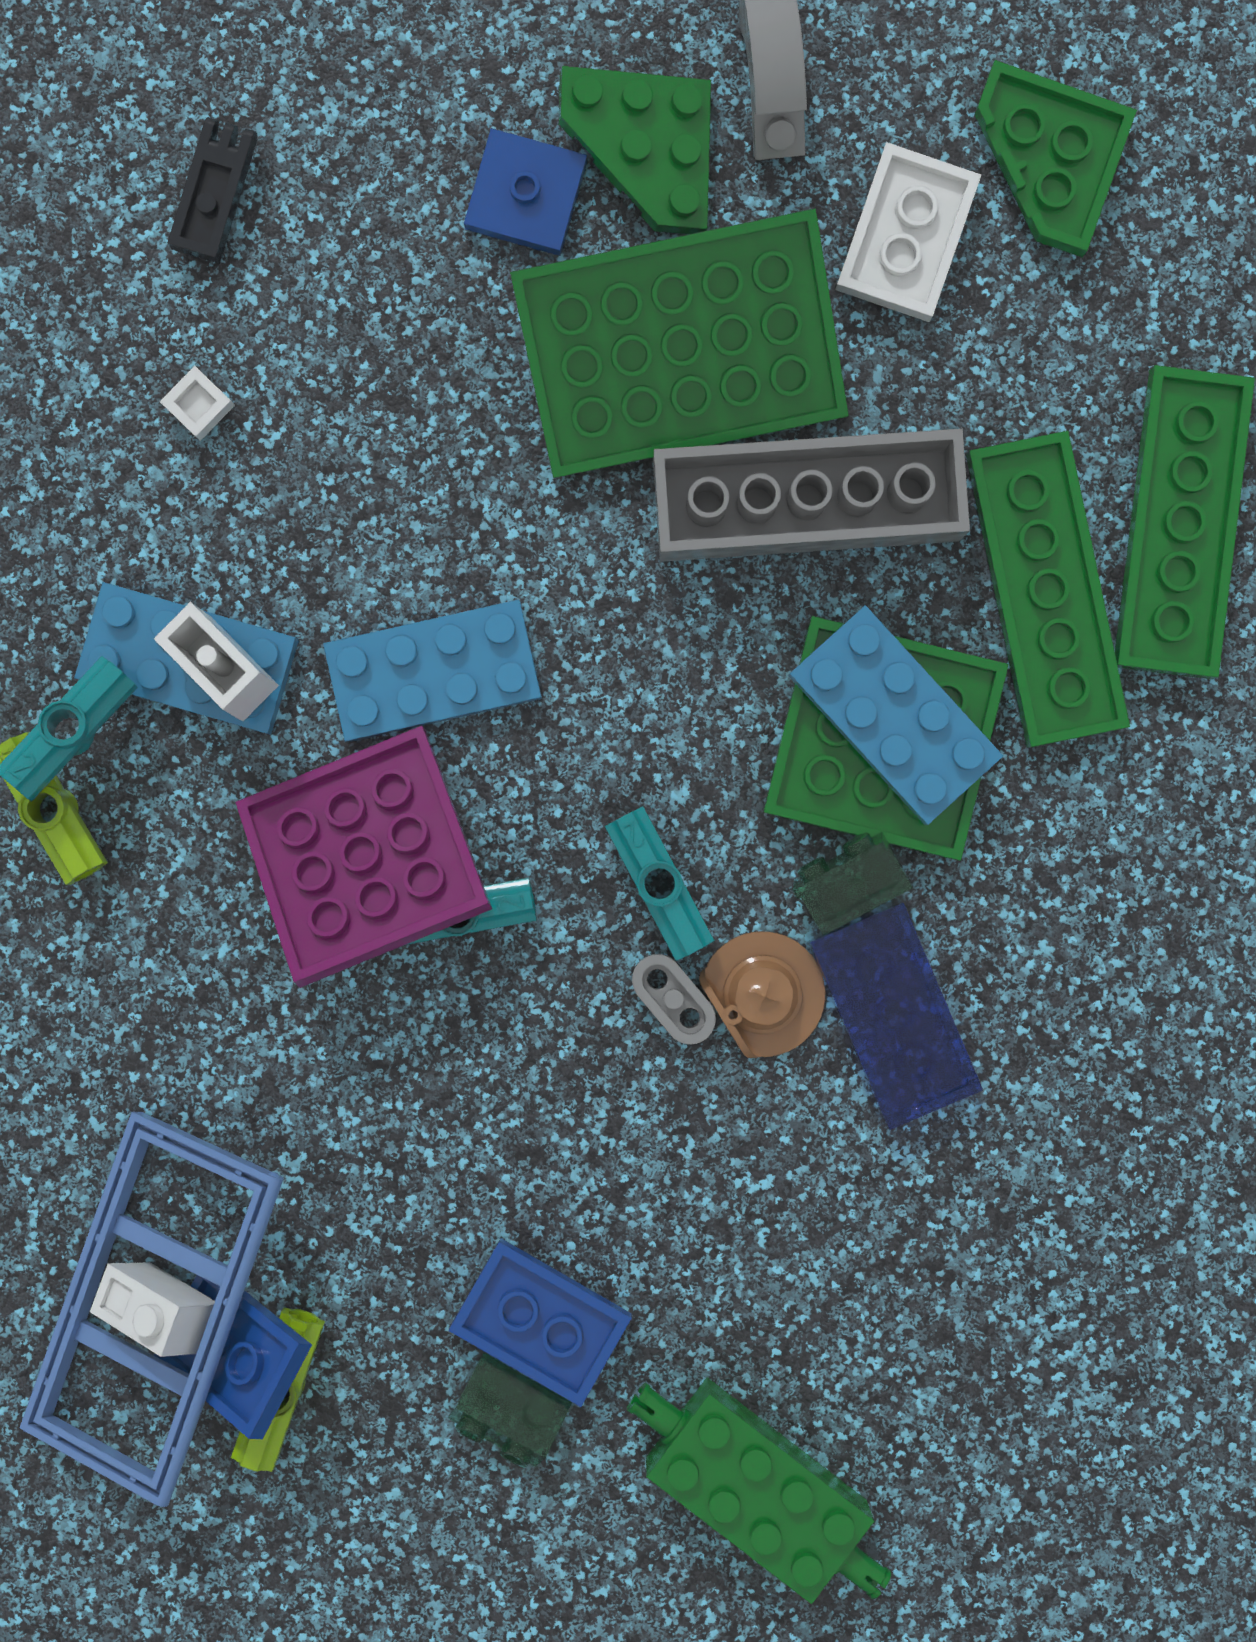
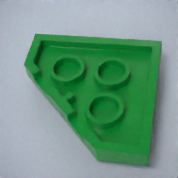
M994 60L974 115L1035 241L1083 258L1088 251L1137 110Z
M562 66L559 83L558 124L571 139L575 137L594 158L593 163L620 193L624 191L641 210V217L655 232L694 234L706 231L708 224L711 80Z

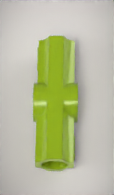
M30 732L9 738L0 744V764ZM57 775L32 802L4 779L18 803V813L21 821L27 827L34 830L65 885H72L89 877L108 863L78 813L79 806L75 796L70 791L64 789ZM51 795L56 800L57 813L51 821L46 822L41 816L40 805L47 796Z
M284 1307L279 1317L312 1344L289 1388L290 1396L283 1399L263 1439H248L243 1433L239 1432L231 1456L240 1466L256 1472H272L276 1466L298 1399L304 1391L305 1379L325 1323L315 1314L301 1309Z

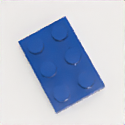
M500 1238L448 1331L581 1407L632 1319V1313Z
M196 1275L191 1285L192 1288L212 1300H216L220 1286ZM244 1290L206 1402L248 1439H263L312 1344ZM154 1354V1356L189 1374L196 1354L165 1357Z

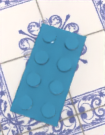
M102 582L75 679L79 680L103 656L136 684L138 688L131 695L269 735L272 734L299 642L298 638L204 611L279 685L244 721H241L222 710L154 640L185 608V605Z
M519 599L323 643L345 742H353L542 699Z
M866 605L788 675L924 825H929L1003 757L1000 751Z

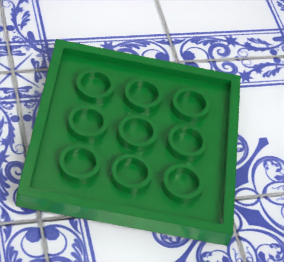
M812 616L809 621L799 665L844 624ZM894 636L990 741L1009 664ZM794 683L763 813L961 861L981 777L929 825H924Z

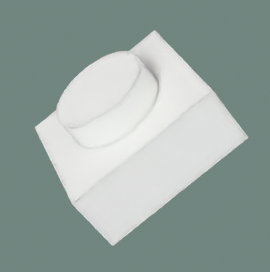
M196 366L160 401L200 441L235 406Z

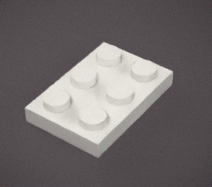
M886 142L835 290L930 322L981 174Z

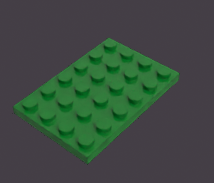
M816 208L510 272L553 478L652 458L654 449L709 446L849 416Z

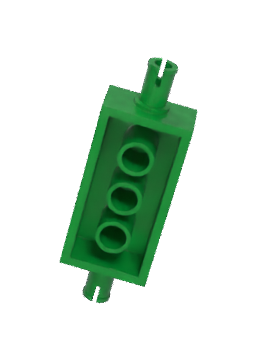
M706 1377L681 1410L650 1388L651 1386L647 1383H644L638 1389V1392L641 1394L639 1397L636 1394L632 1397L627 1406V1411L636 1415L662 1435L646 1456V1477L810 1604L815 1601L834 1574L838 1572L866 1592L871 1599H876L881 1594V1590L876 1587L877 1584H880L884 1589L886 1588L891 1577V1571L880 1565L856 1546L874 1523L868 1502L864 1497L708 1377Z

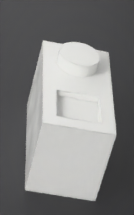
M189 602L154 638L222 710L241 721H244L279 686L210 615L192 602Z
M150 1262L108 1263L90 1312L160 1357L197 1354L215 1301Z

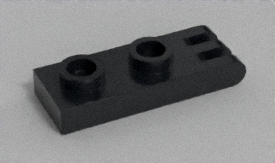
M207 117L201 130L167 244L172 250L220 264L257 143V132L245 129L239 147H237L235 144L238 137V126L226 123L220 140L217 141L219 121Z

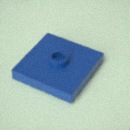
M491 128L465 217V230L561 256L588 162L587 155Z

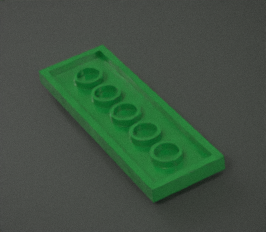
M1154 365L1149 370L1115 645L1118 668L1205 679L1219 678L1255 382L1254 377Z
M1069 431L969 450L966 458L1026 747L1031 748L1130 727Z

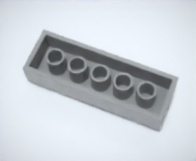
M963 428L654 449L653 452L660 562L959 542L970 532Z

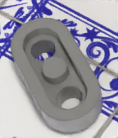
M651 954L642 958L635 966L632 975V984L637 996L678 1042L697 1044L707 1039L712 1033L716 1022L715 1011L708 999L671 957L664 954ZM655 969H660L667 975V982L660 988L650 986L647 981L649 973ZM687 1008H693L699 1013V1020L693 1026H685L680 1021V1014Z

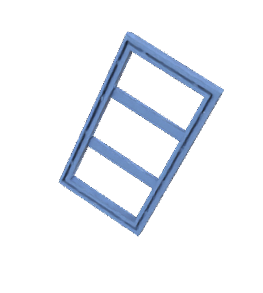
M131 1112L20 1429L160 1507H167L175 1489L284 1178L276 1172H271L144 1112ZM149 1143L254 1191L228 1265L124 1214ZM116 1235L220 1286L189 1374L87 1321ZM78 1342L181 1396L155 1471L53 1415Z

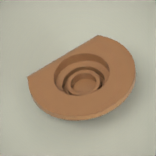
M757 931L745 933L729 940L713 954L699 976L703 990L740 1050L747 1058L771 1057L789 1052L802 1044L811 1035L822 1016L825 1003V985L820 968L812 955L801 944L782 934Z

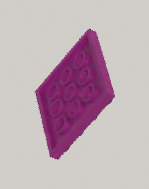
M423 726L409 730L235 802L293 982L300 988L492 909L429 737Z

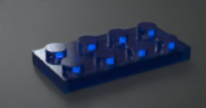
M900 902L808 941L889 1130L983 1091L904 903Z

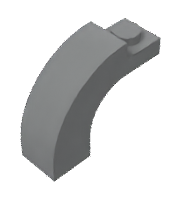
M738 0L740 31L746 46L749 68L753 155L755 160L805 155L804 111L807 110L803 41L797 0Z

